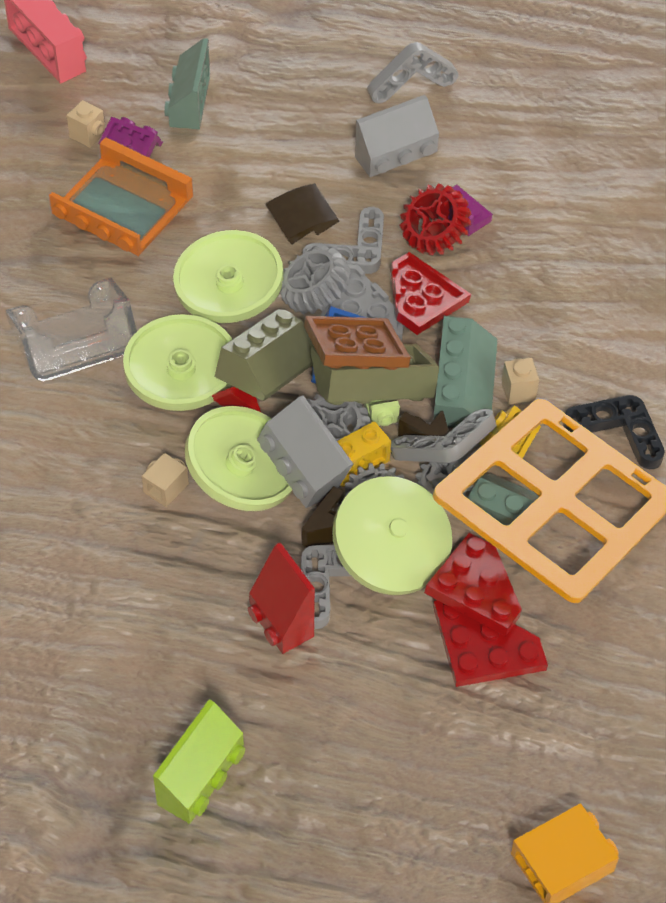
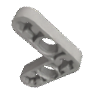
M413 42L406 46L370 82L367 90L375 103H383L390 99L416 72L445 87L452 85L458 79V71L449 60L423 44ZM436 61L433 66L426 68L429 63ZM403 70L399 75L392 76L396 71Z
M367 207L361 211L357 246L311 243L304 247L303 254L306 249L312 251L316 246L319 249L327 246L329 249L334 248L341 255L348 257L347 264L359 265L365 271V274L378 271L381 264L383 212L376 207ZM369 219H374V227H369ZM366 237H374L375 239H377V241L374 243H366L363 239Z
M482 409L473 412L446 436L404 435L391 441L392 456L395 460L440 463L456 461L468 453L496 427L493 411L491 409Z
M334 545L309 546L302 552L301 570L310 582H320L324 586L323 590L315 592V603L319 602L320 616L314 617V629L325 627L330 620L329 576H351L343 565L337 562L338 556ZM315 557L318 558V571L312 572V558Z

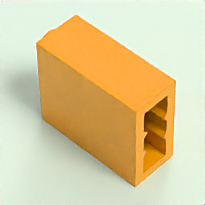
M581 803L513 840L511 850L512 857L543 903H559L615 871L619 859V853L613 841L604 837L599 830V823L594 814L590 811L587 812Z

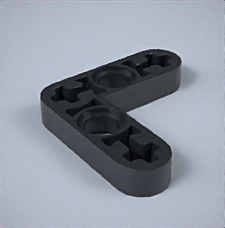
M627 395L573 406L566 410V415L572 419L576 418L578 422H581L579 424L591 433L622 427L637 462L643 468L649 470L656 469L662 464L665 453L664 447L646 406L639 397ZM606 411L611 415V418L601 419L596 413ZM563 423V427L571 433L574 431ZM635 428H643L648 432V435L638 436L633 430ZM646 445H649V446H648V450H649L650 454H646V450H647V446H646Z

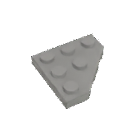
M348 264L351 271V282L346 285L347 291L340 294L341 299H335L332 302L333 306L330 304L325 306L321 316H325L330 306L366 318H388L402 342L404 325L396 320L395 306L389 301V296L376 282L372 283L365 276V271L359 265Z

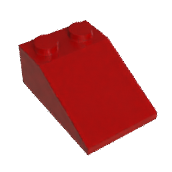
M278 543L271 551L249 593L250 606L248 607V613L256 624L260 622L265 629L264 634L270 645H276L281 653L284 654L314 637L315 588L283 545Z

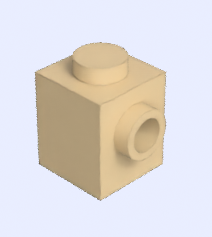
M82 100L67 114L69 137L90 148L102 137L105 131L103 110Z
M532 358L513 359L504 362L501 383L508 405L536 400L539 377Z
M164 453L157 461H152L147 467L146 472L142 475L143 492L167 508L189 485L188 468L180 459L172 458Z

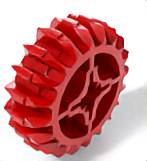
M439 183L434 189L432 185L428 184L425 192L422 189H418L419 195L417 197L410 196L412 202L410 204H403L407 212L400 214L403 222L399 225L403 231L404 239L409 242L408 244L413 249L417 248L419 253L424 254L427 252L431 256H434L437 250L439 254L444 255L445 248L453 251V244L455 242L462 244L460 236L468 235L465 227L472 225L471 220L468 218L472 214L468 208V201L463 198L460 191L454 190L449 185L444 187ZM451 205L453 206L452 221L448 219V216L450 214L449 208ZM421 218L423 220V224L421 226L422 231L419 234L418 225L419 220Z

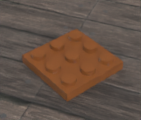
M305 316L304 327L324 366L335 369L342 366H355L359 369L383 367L388 370L409 368L411 357L388 318Z

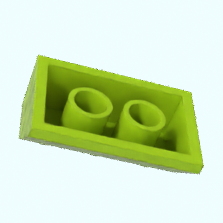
M209 699L153 775L157 805L189 824L196 815L201 816L204 813L212 792L215 789L219 790L227 779V771L232 764L237 765L245 753L243 732L212 700Z

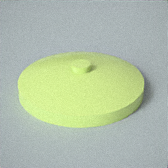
M226 230L206 235L186 248L175 265L173 282L180 303L191 314L216 323H233L258 315L275 301L282 289L284 270L277 249L268 240L247 231Z
M179 314L153 320L141 327L131 337L125 348L123 365L127 383L140 399L161 409L185 411L204 407L214 402L213 394L231 387L230 384L216 378L215 372L221 347L233 339L220 325L200 316Z
M225 406L205 413L195 422L185 443V460L191 476L206 494L219 503L244 511H262L273 508L282 503L291 494L292 488L284 477L279 474L276 466L267 453L261 449L260 443L257 441L265 424L272 418L250 408Z
M385 476L373 478L359 484L347 494L334 517L333 543L343 567L360 584L382 594L405 595L425 588L451 554L452 530L445 510L434 500L433 495L429 491L407 479Z

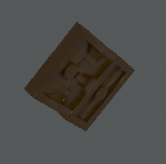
M315 183L290 190L266 203V206L291 245L312 231H315L318 236L340 222Z

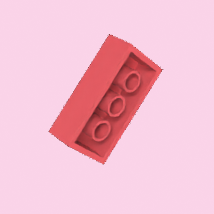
M4 0L9 29L60 84L86 72L85 60L87 58L83 50V33L78 27L75 28L71 24L67 15L62 14L52 0Z

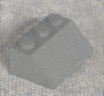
M426 95L356 120L355 158L369 177L385 173L388 170L406 165L438 151L439 132Z
M304 395L298 397L269 420L257 438L261 449L270 457L279 474L284 477L292 488L294 495L302 502L305 508L323 501L333 486L338 488L353 466L350 458Z

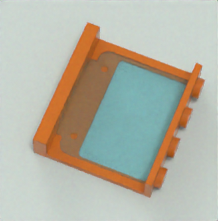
M105 137L100 142L101 159L64 197L54 192L49 195L51 211L57 218L64 219L76 225L79 229L98 236L101 240L109 241L119 246L122 250L139 256L193 197L192 178Z

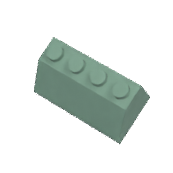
M444 316L433 420L443 411L447 427L455 428L475 411L482 409L492 410L498 339L473 319Z

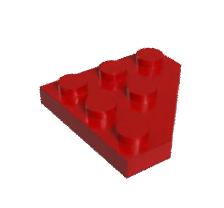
M411 252L392 262L390 274L396 320L416 335L444 319V316H449L469 303L471 294Z
M470 532L427 583L424 592L428 596L503 636L508 634L519 619L522 611L497 548Z
M434 601L433 609L455 687L547 671V659L538 636L514 624L506 636H503L442 602Z

